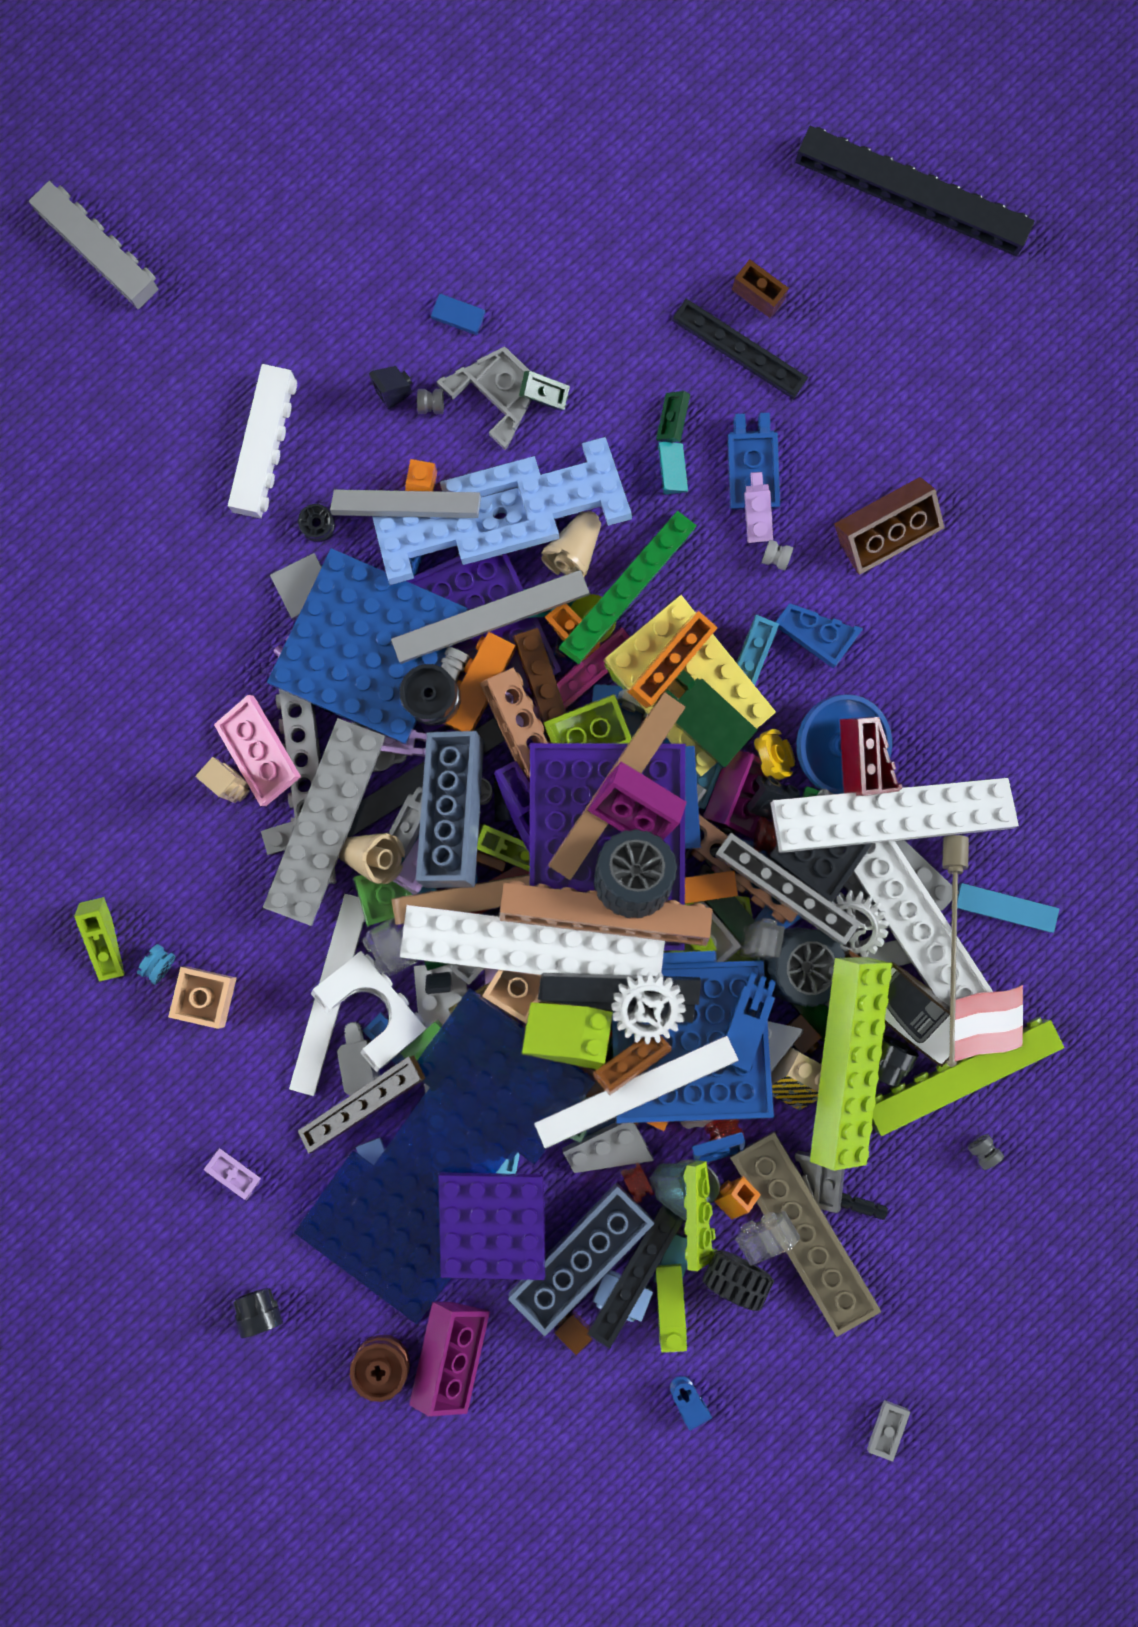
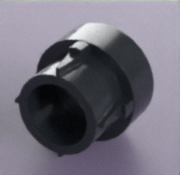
M883 1034L882 1055L878 1070L879 1080L892 1086H898L903 1077H906L908 1072L912 1070L919 1054L905 1043Z
M263 1288L236 1298L233 1302L236 1311L234 1316L240 1338L254 1336L283 1324L277 1301L274 1300L270 1288Z

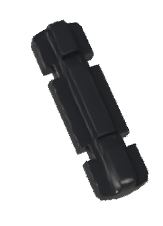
M842 1193L840 1205L842 1208H850L851 1211L868 1216L874 1215L877 1219H886L888 1213L886 1206L878 1203L875 1205L874 1202L855 1196L852 1198L849 1194Z

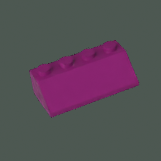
M432 1302L410 1406L427 1416L467 1414L490 1311L455 1302Z

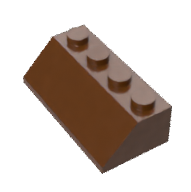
M921 477L834 523L839 542L859 575L944 529L936 490Z

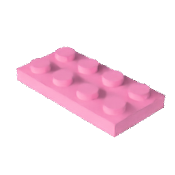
M247 695L214 724L260 806H267L301 777L253 695Z

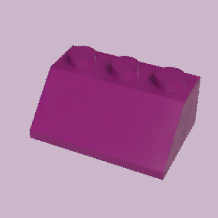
M739 751L729 764L722 768L706 807L704 819L720 827L729 828L740 835L755 839L756 830L759 828L757 825L758 821L762 820L763 817L749 813L746 806L760 788L756 781L758 775L768 778L762 772V761L759 757L752 753Z
M621 761L608 775L587 811L621 832L639 829L640 831L652 832V834L658 835L664 840L680 824L686 801Z

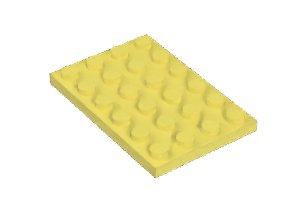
M680 595L604 658V662L628 690L695 611L683 596ZM713 634L683 668L694 680L699 678L707 682L756 729L776 713ZM675 680L666 688L678 699L686 691ZM655 703L648 708H645L642 704L640 705L649 714ZM675 724L673 725L666 737L672 744L695 746L696 774L699 777L702 776L717 762Z

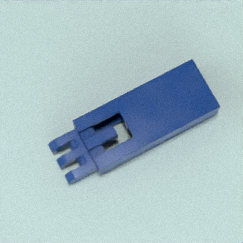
M753 972L749 976L746 987L744 986L741 989L725 1037H728L738 1058L737 1062L728 1066L746 1073L750 1072L775 997H772L776 981L771 979L768 983V988H764L766 977L761 976L758 985H756L754 981L757 974ZM750 998L753 999L750 1010L757 1011L755 1018L744 1014Z

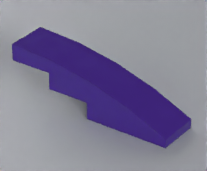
M514 761L496 770L494 774L512 820L530 853V783L517 761Z

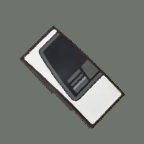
M892 961V976L889 983L885 1023L921 1053L942 1067L949 1060L950 1006L935 996L929 987Z

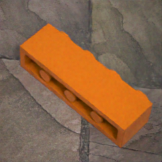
M700 611L694 613L627 692L645 708L652 706L718 627Z
M488 632L486 637L481 636L475 648L478 650L477 655L474 659L470 658L464 669V672L467 674L463 681L458 680L457 682L461 692V704L457 713L444 724L459 732L475 730L488 705L480 683L504 672L516 651V645L491 632Z

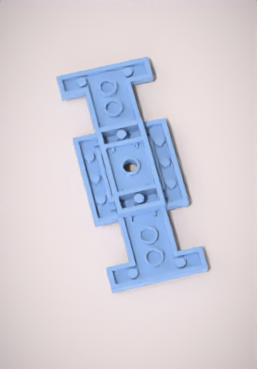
M606 437L582 443L586 463L540 475L535 456L440 482L442 492H480L481 502L478 518L372 516L389 584L392 585L414 579L409 558L453 546H458L462 565L560 539L554 519L602 506L608 526L631 520V510ZM499 513L507 514L502 519L494 518Z

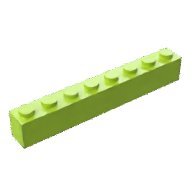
M1041 1017L1028 1021L1026 1023L1027 1027L1023 1028V1045L1017 1049L1003 1053L974 1055L956 1061L957 1064L954 1067L948 1066L947 1063L942 1067L937 1065V1070L930 1074L922 1072L914 1076V1081L907 1085L903 1082L898 1086H893L891 1088L892 1092L884 1096L881 1093L875 1095L872 1125L876 1133L880 1136L890 1133L1063 1049L1064 1046L1052 1021L1041 1019Z

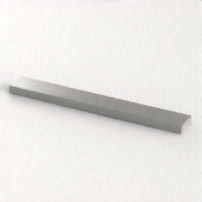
M579 570L392 638L391 641L399 663L402 664L589 595V590L582 572Z

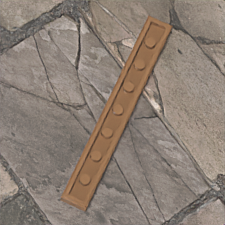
M663 692L609 774L621 761L642 773L685 709V706ZM601 786L548 864L549 867L571 880L608 824L587 811Z

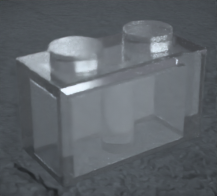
M766 918L745 925L741 943L742 948L739 955L758 960L780 958L785 927L778 926L777 921Z
M784 1210L777 1214L774 1211L770 1212L757 1223L754 1220L741 1226L740 1229L742 1231L735 1240L750 1266L792 1249L801 1237Z

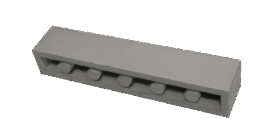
M48 181L29 200V203L52 228L139 310L159 290L154 283L155 276L146 267L142 270L137 265L139 261L129 251L124 253L120 249L122 245L113 235L109 237L103 233L105 230L95 218L90 220L86 216L88 214L87 211L78 202L73 204L69 200L71 196L62 186L59 185L56 188Z
M730 833L715 855L716 858L842 946L847 944L861 924L732 833Z

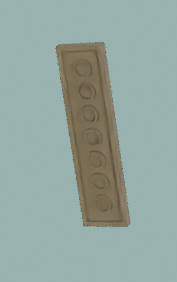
M775 1131L746 1146L744 1150L731 1155L730 1158L741 1177L744 1176L761 1194L756 1201L836 1337L881 1312L880 1307Z

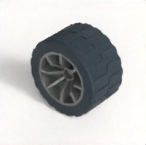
M639 829L622 831L620 834L612 836L603 845L596 864L594 887L599 900L604 903L607 909H610L617 915L625 916V918H643L660 910L664 903L667 902L676 878L677 864L675 862V855L670 849L671 847L658 835L656 836L649 831H640Z
M800 927L784 929V931L776 933L767 942L765 949H763L760 961H764L765 986L768 988L769 981L771 979L775 980L776 984L772 994L785 1002L810 1007L825 1004L830 1000L835 958H845V953L838 942L820 930Z

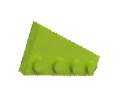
M697 1160L687 1165L684 1172L687 1192L684 1199V1206L687 1209V1221L684 1228L687 1235L685 1259L688 1270L699 1271L708 1265L716 1249H712L711 1240L714 1241L716 1238L715 1228H710L709 1225L710 1217L713 1215L712 1205L706 1201L710 1194L707 1162Z

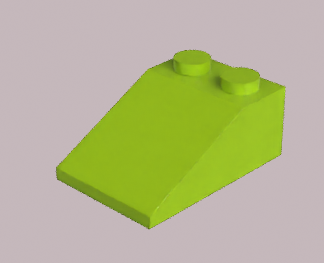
M615 694L544 722L551 743L629 744L632 739Z
M531 1002L522 1054L597 1070L605 1064L613 1012L582 1006Z

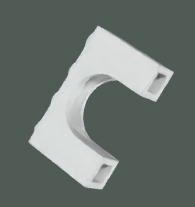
M360 951L312 990L311 995L327 1014L347 997L358 992L372 993L385 1003L389 1014L386 1029L360 1052L372 1068L378 1072L426 1030L424 1026L426 1023L417 1012L413 1013L409 1009V1002L401 993L397 994L393 990L391 980L384 973L381 975L377 971L375 961L368 954L364 955Z

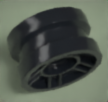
M307 505L299 514V528L310 541L323 542L334 533V518L323 505ZM315 519L321 522L320 526H313Z

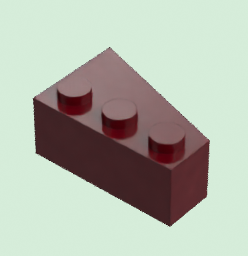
M856 717L840 719L844 794L856 793V796L899 792L902 789V785L897 782L894 773L896 766L893 761H890L886 749L889 745L880 718Z

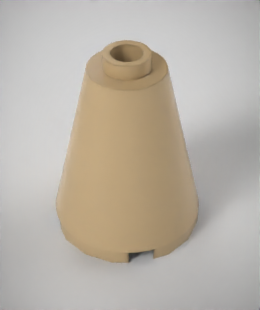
M592 511L580 512L559 533L560 539L551 541L543 549L541 559L552 572L557 575L560 572L568 575L581 570L583 577L587 575L601 528L598 515Z
M391 834L355 836L346 838L339 859L371 882L388 884L395 880L402 871L401 860L402 857L405 858V851L402 842Z

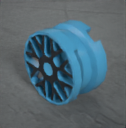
M156 944L149 951L150 954L144 957L139 966L142 970L137 971V974L140 976H147L154 985L161 981L175 960V955L173 953L168 955L164 951V947Z

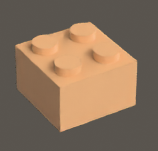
M180 967L168 1017L217 1029L225 1027L236 977L192 967Z

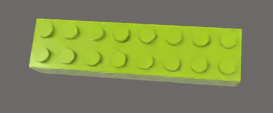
M869 957L835 958L810 1156V1162L833 1171L867 1165L869 1157L868 1149L872 1132L876 1086L879 1079L878 1070L882 1055V1038L885 1030L889 983L892 976V963Z

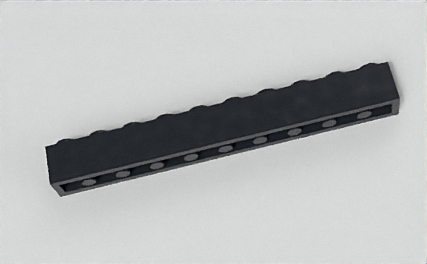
M809 126L795 160L796 164L1016 257L1024 247L1035 220L1029 218L1024 213H1016L1007 209L1003 204L990 202L979 194L964 191L956 184L945 183L934 175L919 172L911 165L900 164L889 156L874 153L868 147L853 144L848 139L829 134L820 127Z

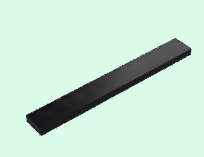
M496 718L491 719L474 730L484 740L483 755L506 741ZM425 761L360 802L347 837L355 836L403 806L409 794L414 795L418 787L423 788Z

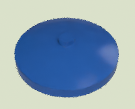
M834 695L823 699L810 709L801 723L797 736L798 760L806 777L821 790L827 789L833 794H844L840 719L879 717L889 745L886 749L889 758L891 757L892 735L889 724L881 710L863 697L856 695Z

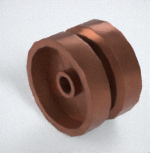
M380 1334L368 1338L361 1344L350 1366V1379L357 1393L369 1401L383 1402L398 1394L410 1370V1357L407 1348L400 1340L393 1336Z

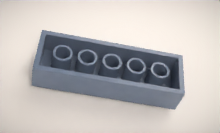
M476 731L427 733L416 881L425 888H475L484 740Z
M616 1182L545 1255V1279L521 1280L509 1292L508 1300L546 1336L654 1225L653 1218Z

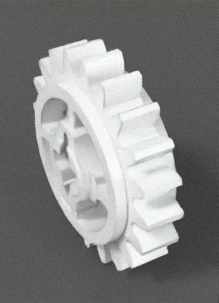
M849 890L847 897L842 892H839L837 900L834 899L832 904L841 910L846 909V913L861 923L847 944L844 946L840 945L841 949H843L844 953L847 950H851L857 955L861 953L863 957H867L869 951L875 954L878 949L877 946H883L884 940L882 938L887 937L888 931L885 928L888 927L889 921L882 920L886 916V911L878 912L881 903L872 905L873 896H869L864 900L863 892L861 891L857 897H854L852 890ZM867 930H872L870 937L862 941L859 940L861 934H865Z
M648 971L646 978H643L641 973L637 972L636 981L631 977H627L629 986L619 984L621 993H614V1000L617 1002L612 1003V1010L616 1011L613 1014L614 1021H619L617 1024L618 1029H625V1037L627 1038L634 1033L635 1042H638L643 1036L646 1044H649L651 1037H654L656 1042L659 1043L661 1034L666 1038H670L669 1029L678 1031L676 1022H683V1016L680 1013L686 1012L685 1005L681 1004L685 1001L683 994H678L680 992L679 986L675 985L672 987L673 982L670 977L663 982L662 973L653 978L651 971ZM647 990H652V991H657V992H656V993H649V992H646V991H647ZM635 997L637 1000L636 1005L633 1007V1011L628 1013V1004ZM669 1001V1010L665 1017L662 1018L660 1013L664 1008V1004ZM643 1002L646 1004V1006L648 1005L650 1008L653 1007L654 1013L651 1011V1009L649 1010L647 1007L644 1008ZM637 1021H639V1022H648V1023H651V1024H641V1023H638Z

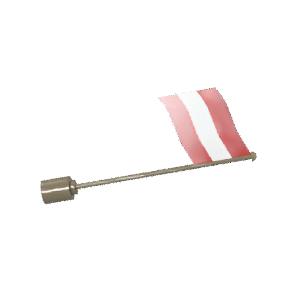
M961 835L943 837L942 868L947 870V873L953 874L949 1061H946L950 1067L956 1066V1061L974 1055L1008 1052L1023 1045V985L1008 991L977 993L956 999L958 874H962L963 870L968 869L969 838Z

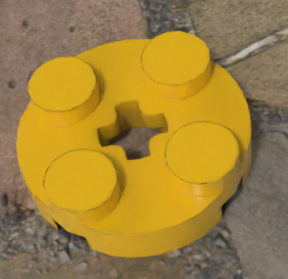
M771 729L763 732L759 738H756L754 746L759 752L762 761L761 769L764 775L781 780L793 774V772H790V768L795 766V758L788 740L782 741L778 736L782 733L777 729Z

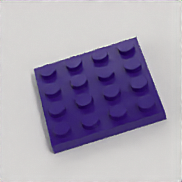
M441 1172L439 1174L441 1278L544 1280V1174Z

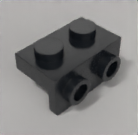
M758 775L756 781L760 788L746 807L749 813L774 821L770 803L774 800L801 798L799 795L800 791L793 785L788 784L786 786L772 777L765 778Z

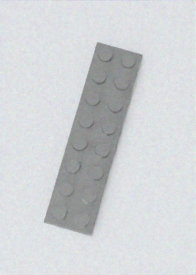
M337 718L263 908L307 925H313L386 737L384 735Z

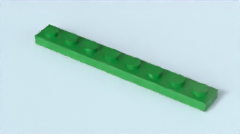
M677 511L565 639L559 649L576 663L580 664L692 534L697 525Z

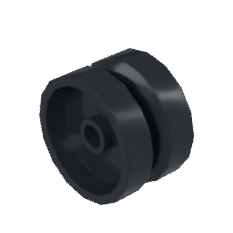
M421 664L412 668L404 676L400 685V699L403 707L418 722L428 726L441 725L448 722L457 713L461 704V692L457 682L444 668L435 664Z

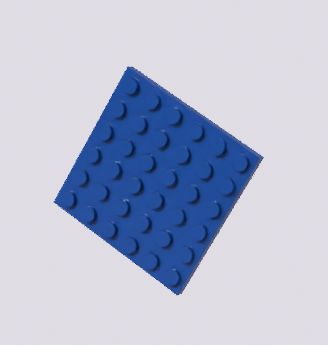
M331 548L267 683L406 745L417 720L403 707L401 702L400 685L402 680L412 668L421 664H435L441 667V659L446 657L444 655L446 648L400 664L391 639L466 612L468 608L407 581L390 585L386 572Z
M764 961L662 964V976L700 977L699 1005H695L692 1024L676 1022L678 1031L669 1029L670 1038H666L661 1034L672 1047L671 1052L638 1076L725 1037L741 989L744 986L746 987L751 972L757 974L754 981L756 985H758L761 976L765 977ZM750 998L744 1014L755 1018L757 1011L750 1010L753 999ZM615 1012L612 1013L611 1020L613 1058L635 1043L634 1033L627 1038L625 1037V1029H618L617 1024L619 1021H614L613 1019ZM637 1021L638 1023H641V1024H651V1023H648V1022H639V1021ZM768 1021L750 1072L746 1073L726 1066L616 1116V1124L774 1118Z

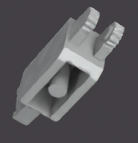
M350 1022V1024L346 1025V1028H344L346 1043L341 1045L337 1051L344 1092L350 1096L380 1076V1071L376 1072L360 1053L370 1043V1040H364L362 1027L357 1022Z

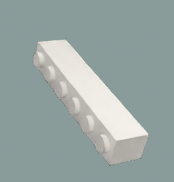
M265 364L261 366L228 502V507L233 513L262 519L263 512H266L268 509V489L273 487L275 478L273 468L274 464L277 465L279 463V443L285 438V418L290 416L291 403L289 402L291 394L294 395L297 388V380H295L291 370Z

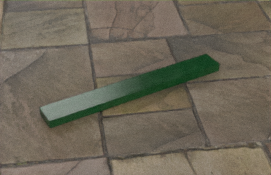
M736 897L704 901L712 908V911L754 961H760L763 949L767 946L770 938ZM790 1003L795 1011L801 1014L822 1037L820 1039L821 1042H825L828 1007L825 1004L810 1007Z

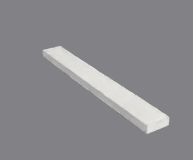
M348 894L344 895L320 983L355 955L365 920L359 897ZM314 1000L290 1084V1090L311 1096L315 1095L341 1003L327 1014L320 1004Z
M726 1036L635 1077L610 1096L604 1091L534 1124L544 1148H548L737 1062L738 1058Z

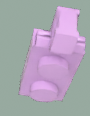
M762 472L750 473L751 486H746V492H744L747 541L752 543L773 540L769 485H763Z

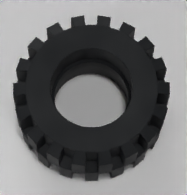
M723 1250L715 1251L702 1278L705 1285L719 1296L752 1311H760L774 1283L772 1277L760 1267Z

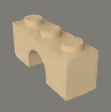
M214 757L195 776L218 797L233 803L241 802L250 792L245 778L230 765L222 763Z

